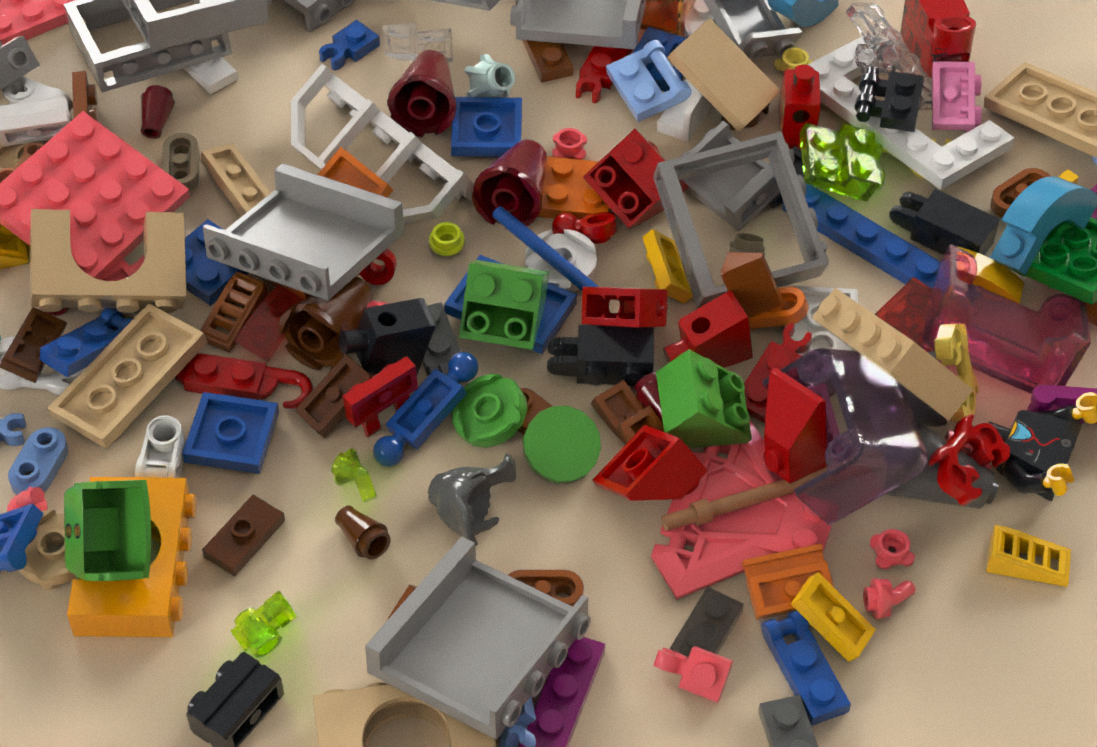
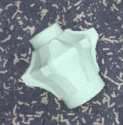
M489 54L480 55V62L474 67L466 66L464 71L469 76L470 90L467 92L468 97H501L502 95L507 97L510 94V88H512L515 82L513 69L505 63L495 62Z

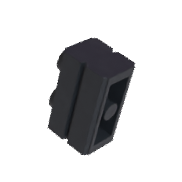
M241 652L234 661L228 660L224 662L217 671L215 682L206 692H197L189 702L186 715L190 730L205 742L211 743L213 747H239L284 695L282 678L266 665H261L257 659L246 652Z

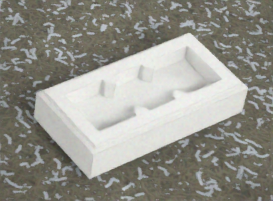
M223 57L183 68L210 95L238 80L237 71Z

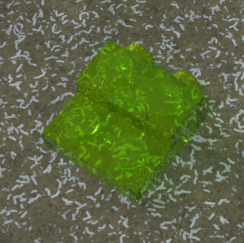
M808 123L804 125L800 131L805 184L866 202L876 190L882 187L886 175L885 170L879 168L878 165L882 154V145L876 143L874 132L845 123L838 132Z

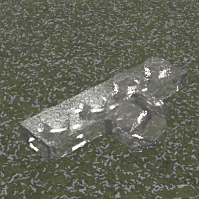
M852 3L847 9L846 14L862 34L863 40L866 43L858 44L855 50V63L858 67H862L860 71L865 74L866 69L873 66L879 70V76L889 75L890 71L924 76L919 110H932V78L921 67L919 58L910 52L904 44L902 35L884 17L885 13L882 8L875 3Z

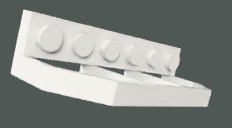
M324 64L320 65L292 98L291 145L319 169L322 170L340 147L346 150L364 127L370 123L375 127L372 132L385 144L388 145L392 140L398 145L391 156L375 173L383 181L388 183L406 161L411 163L416 159L421 163L419 169L435 182L439 177L446 182L442 186L443 189L429 205L403 209L404 224L439 218L455 198L459 200L464 196L473 204L472 192L474 184L461 170L455 169L433 152L412 132L406 131L379 110L369 99L366 100L335 76ZM325 85L330 91L326 96L341 109L345 105L352 109L349 112L352 119L318 158L305 147V108Z

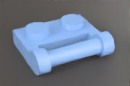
M659 40L650 41L642 50L606 66L607 75L637 122L687 100L692 94V90L687 82L681 81L664 55L665 49ZM652 62L655 64L670 87L669 91L662 93L645 65Z

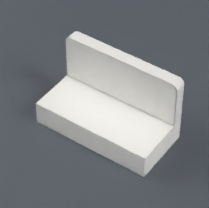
M686 78L684 81L687 82L692 90L691 96L663 112L657 123V131L689 142L712 104Z
M62 96L1 105L0 143L2 147L50 140L70 122L67 98Z

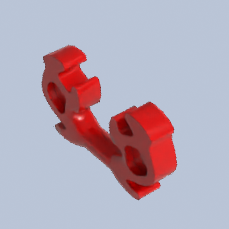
M972 414L963 417L956 423L954 434L945 445L932 453L928 462L930 466L939 463L937 472L939 487L943 492L956 499L961 506L968 505L982 494L981 488L972 487V483L980 479L978 472L971 465L962 466L958 462V453L965 444L969 443L972 446V457L983 467L992 461V466L996 468L1010 456V446L1003 441L997 429L990 423L972 426V420L974 419Z

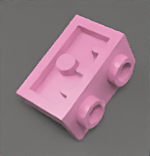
M933 62L932 130H965V133L981 125L982 109L981 106H975V96L981 95V75H975V62Z

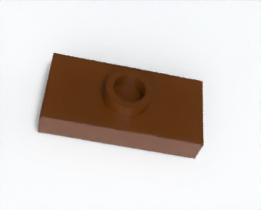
M32 307L2 358L0 368L36 383L46 365L39 360L40 348L60 338L68 322Z
M252 495L202 549L203 557L236 576L285 522L284 513L257 496Z

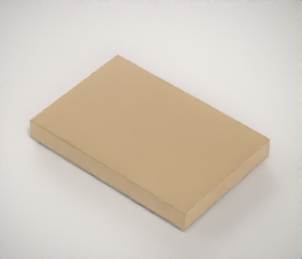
M711 18L705 21L667 57L738 132L781 92Z

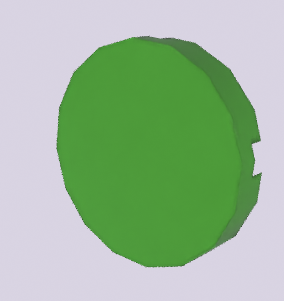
M488 374L478 377L465 385L464 389L467 394L452 410V423L462 439L472 446L488 448L500 445L515 435L523 425L527 413V400L521 388L514 380L504 378L500 374Z
M552 406L539 412L528 424L522 440L523 455L530 469L542 478L547 479L546 481L555 484L573 483L584 478L597 463L601 451L600 433L594 421L583 411L570 406Z

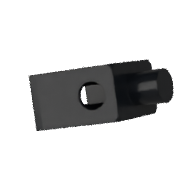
M424 298L369 307L363 312L358 330L340 332L339 347L343 354L356 353L361 367L368 373H380L385 366L396 363L407 356L416 366V373L418 374L436 324Z

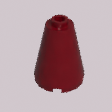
M435 50L423 51L415 58L391 88L387 99V107H389L391 113L390 118L409 133L412 132L416 137H424V134L429 133L441 134L451 126L456 114V99L448 60L442 53Z
M529 139L521 140L478 175L473 187L472 202L476 211L486 222L492 225L495 222L499 223L492 217L494 210L499 206L505 208L526 227L535 221L542 207L547 160L545 149L536 141Z

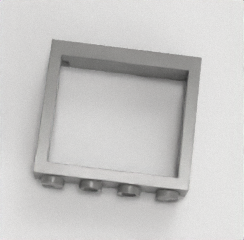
M76 0L64 4L71 33L102 93L232 54L228 33L151 52L145 41L101 54L89 30L130 19L131 16L122 0ZM211 0L149 1L152 4L155 11H158L189 1H193L194 4H199ZM217 40L219 46L212 47L211 41ZM105 72H113L114 77L107 79L103 78L105 77Z
M122 0L151 52L267 23L269 22L268 6L269 3H272V0H211L159 14L156 13L149 0Z
M782 131L657 163L653 179L697 309L728 292L725 284L714 286L679 180L768 158L805 261L803 264L771 272L777 287L820 277L829 264L826 254L827 244L824 241H820L816 230L818 228L816 213L813 208L808 207L805 199L806 185L801 175L796 174L793 165L795 161L793 149L789 150Z

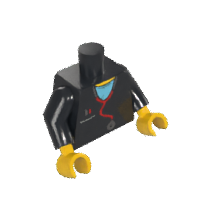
M1093 392L1084 393L1077 399L1076 406L1069 405L1047 411H1018L1011 429L989 421L988 423L997 429L1003 441L1010 446L1009 458L996 467L998 473L1003 475L1019 493H1036L1050 501L1053 500L1054 495H1064L1068 490L1066 483H1072L1075 480L1067 463L1082 427V424L1079 422L1081 418L1088 424L1097 422V394Z

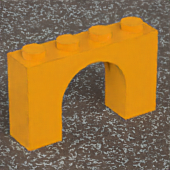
M90 477L89 482L146 480L150 503L151 538L160 545V550L156 559L150 565L149 578L118 581L73 579L67 611L73 635L94 637H173L175 621H181L183 616V599L179 596L180 586H186L188 567L187 562L183 561L184 551H191L192 529L188 527L189 518H195L196 495L190 494L186 478Z

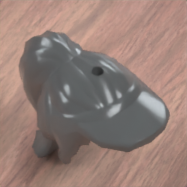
M506 453L503 461L493 468L460 467L437 474L429 485L427 492L428 500L437 507L438 515L445 525L457 534L474 542L476 546L478 543L475 535L490 530L499 522V517H493L484 521L490 507V488L503 482H513L516 480V461L511 455Z

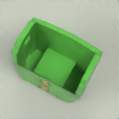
M146 480L74 483V486L67 489L64 493L65 565L67 570L76 575V578H81L85 581H118L149 578L151 516Z

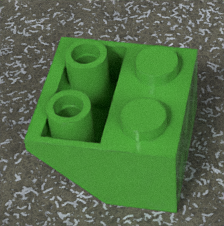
M481 260L469 263L458 338L533 350L544 311L550 272Z
M690 349L656 371L665 433L679 437L691 448L742 444L752 440L749 424L750 416L747 411L744 395L745 386L742 377L738 374L730 372Z

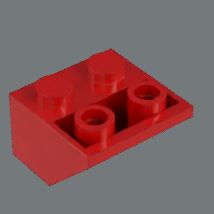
M633 129L583 176L585 181L629 230L664 211L653 175L657 163L666 160L636 129ZM679 180L682 192H684L689 186L684 180Z

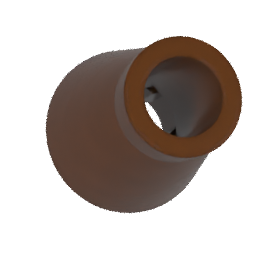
M350 505L341 508L336 514L335 523L341 528L359 557L373 560L383 555L388 549L391 538L384 524L357 511Z

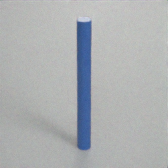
M499 206L494 210L492 217L578 289L582 291V287H599L505 208Z

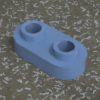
M46 427L36 430L29 436L8 473L11 488L16 495L27 490L29 487H39L44 493L47 491L68 455L66 438L60 430ZM26 472H33L30 475H23Z

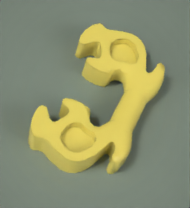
M942 324L935 339L937 360H942V365L944 366L956 365L958 377L974 389L952 416L951 421L957 423L967 415H975L976 393H979V386L972 370L965 324Z

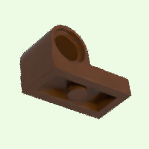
M345 354L294 411L318 434L325 438L346 415L343 395L348 393L356 384L364 383L372 378V376L353 358Z

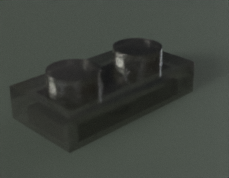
M707 586L670 649L689 657L692 647L696 646L718 655L743 613L744 604Z

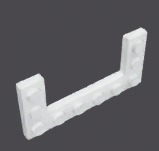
M868 34L808 64L819 72L820 102L939 190L1004 154L1013 147L1015 137L990 120L942 147L916 128L915 132L881 128V118L870 117L867 122L858 121L854 106L856 98L861 94V91L851 81L865 74L868 67H878L889 61L891 51Z

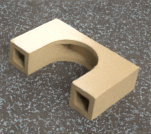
M31 209V307H39L40 310L45 312H56L63 308H78L82 312H97L101 308H116L119 312L132 313L138 311L139 308H145L148 304L166 313L183 309L186 300L184 213L146 212L143 224V264L134 274L125 279L103 281L93 278L82 271L72 256L70 245V210Z
M834 288L830 295L821 302L819 309L812 317V319L878 370L884 371L948 421L974 390L914 341L837 288Z
M383 682L372 683L365 688L346 691L343 689H331L323 694L312 695L319 747H367L370 738L380 727L401 718H418L435 725L445 735L449 747H496L494 738Z

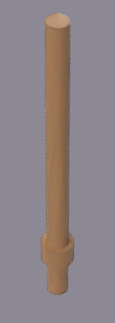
M874 452L827 466L790 484L785 480H780L710 502L707 499H702L690 503L689 508L661 516V522L665 531L692 523L695 526H700L712 522L713 517L882 467L884 465L883 457L880 452Z

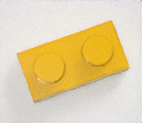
M652 229L642 238L647 250L646 258L651 264L656 277L655 285L657 289H666L668 297H672L685 304L693 297L675 241Z
M819 572L807 579L791 603L848 662L859 657L876 631Z

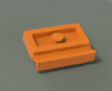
M822 543L743 560L741 566L742 570L745 571L746 584L756 620L796 611L791 605L792 601L807 579L817 572L834 587L827 561L824 560L822 553Z

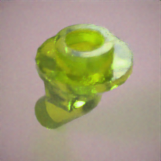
M350 448L345 453H339L331 469L332 474L335 475V483L340 486L355 480L362 502H368L377 498L370 475L366 468L361 465L357 451Z

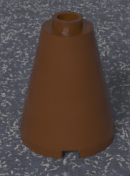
M355 276L329 301L311 295L289 307L281 316L278 327L279 334L281 335L284 332L288 341L285 345L288 352L301 364L311 369L320 370L322 367H331L330 370H332L345 355L339 347L340 332L358 330L363 312L367 309L368 303L373 299L369 285L363 279Z

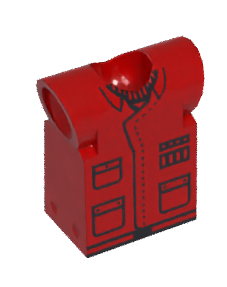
M905 0L900 35L919 70L926 72L925 81L930 92H932L933 62H970L976 21L969 17L970 12L964 0Z

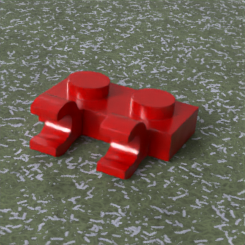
M406 356L396 363L385 366L380 373L364 383L356 384L348 393L343 395L346 418L355 428L362 424L367 438L381 430L378 419L380 412L391 405H394L397 411L409 398V394L418 389L416 366Z

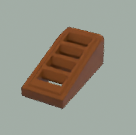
M235 272L200 329L205 334L208 344L229 353L232 351L268 304L269 297L266 284L240 272ZM235 304H239V305L243 306L244 308H243V309H242V308H239V307L235 306ZM227 315L229 317L236 319V322L225 318V316ZM219 326L230 332L227 335L215 329Z

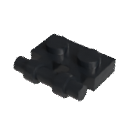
M868 67L865 74L860 78L859 90L861 94L857 96L854 107L857 112V120L867 122L870 117L881 118V128L915 132L924 76L890 71L888 80H882L879 78V70L876 67ZM874 96L885 97V98H884V101H882V100H876V98H875Z

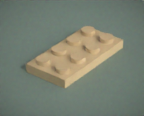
M1024 62L984 97V108L1097 158V92Z
M148 304L47 409L52 418L108 449L207 344L206 336L200 330Z

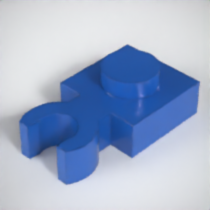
M355 20L332 36L333 43L326 44L320 48V61L324 62L331 58L332 69L334 71L339 70L344 66L347 58L357 62L379 47L380 37L364 24Z

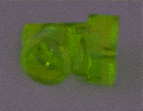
M277 591L266 599L264 604L257 610L251 607L241 612L234 620L236 627L230 632L245 652L249 650L255 658H260L273 651L281 642L282 637L277 629L285 627L297 618V615L282 593Z

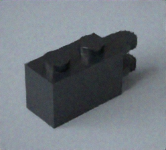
M937 189L933 191L928 199L914 192L906 191L899 199L901 206H893L889 212L890 220L893 223L912 232L911 240L952 260L955 258L958 246L985 255L994 243L1000 221L999 218Z
M579 325L578 337H555L549 341L548 353H551L554 357L548 359V372L557 376L577 377V384L595 386L602 384L616 385L624 380L628 386L635 387L641 378L653 372L654 327Z

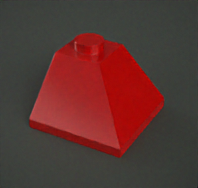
M774 368L770 370L764 429L765 452L763 458L765 467L790 484L827 467L826 400L779 369Z
M644 425L592 481L596 486L629 501L682 499L685 495L693 492L698 487L700 479L708 470L679 437Z

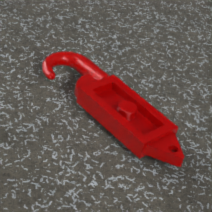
M197 353L175 376V379L184 385L185 391L202 394L207 392L255 400L269 397L276 390L279 383L300 387L302 393L297 399L283 402V407L286 409L297 408L314 389L311 379L304 373L296 370L269 367L267 363L202 353Z

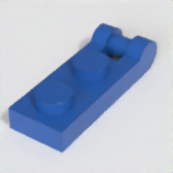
M105 308L100 317L40 348L39 360L68 378L86 368L133 318H124L123 313L117 311L116 308Z
M796 610L788 613L786 619L780 621L770 619L762 622L761 630L763 637L794 695L801 696L811 726L848 713L851 703L810 631L808 621ZM793 634L796 642L787 645L783 637Z

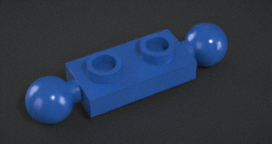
M459 352L453 355L449 360V372L446 375L435 368L385 425L393 435L381 437L373 447L374 458L380 465L385 467L397 465L404 456L403 446L406 443L418 450L467 393L459 383L471 381L478 373V362L472 354Z

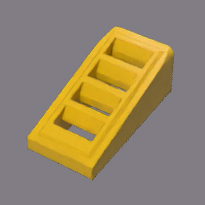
M994 524L989 539L986 572L1067 587L1069 583L1071 549L1006 526ZM1004 550L1011 551V554L1005 553ZM1019 553H1026V560L1019 558ZM1035 555L1042 556V565L1035 563ZM1051 558L1058 559V571L1050 569Z

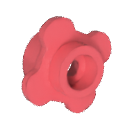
M565 128L553 136V142L555 143V148L552 150L553 157L583 160L586 157V151L583 148L587 143V137L579 130Z
M889 529L880 535L872 536L870 539V547L875 549L877 555L875 563L879 568L887 570L891 566L901 564L908 567L913 564L915 555L909 551L910 540L904 532ZM888 549H893L896 552L892 553Z

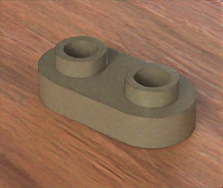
M176 133L169 136L163 143L162 169L186 186L189 192L192 191L199 183L200 152L198 142L191 134Z

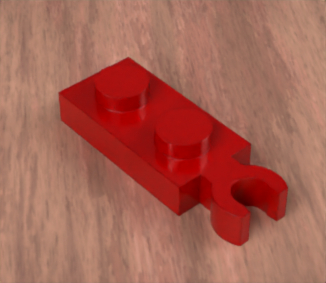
M594 46L579 70V80L576 83V98H580L582 93L590 91L592 92V103L596 104L601 99V88L610 90L613 86L612 81L607 75L606 66L631 55L633 49Z
M789 323L783 330V343L779 345L771 341L744 382L747 411L750 416L764 423L770 370L777 368L795 380L805 364V358L799 354L806 352L812 344V333L807 332L804 338L799 341L791 338L795 332V325Z

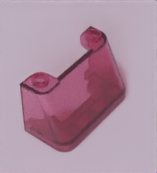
M950 244L941 260L923 325L922 336L926 347L931 351H935V339L942 324H965L972 369L1030 394L1033 393L1034 388L1038 385L1065 386L1091 344L1086 302H1082L1069 295L1055 294L1044 301L1038 312L972 284L978 271L976 259L969 252Z

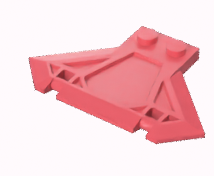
M751 420L749 422L752 436L751 441L742 444L707 446L704 448L703 453L692 452L708 471L700 479L698 487L693 492L685 495L682 499L672 500L667 514L689 508L690 503L702 499H707L710 502L784 480L765 467L763 458L765 452L764 439ZM719 452L727 454V459L719 457ZM802 490L713 517L712 522L700 526H695L692 523L665 531L662 525L660 534L670 538L668 545L655 544L651 559L677 600L745 572L741 566L744 559L822 543L823 553L839 501ZM685 544L693 546V552L684 550Z

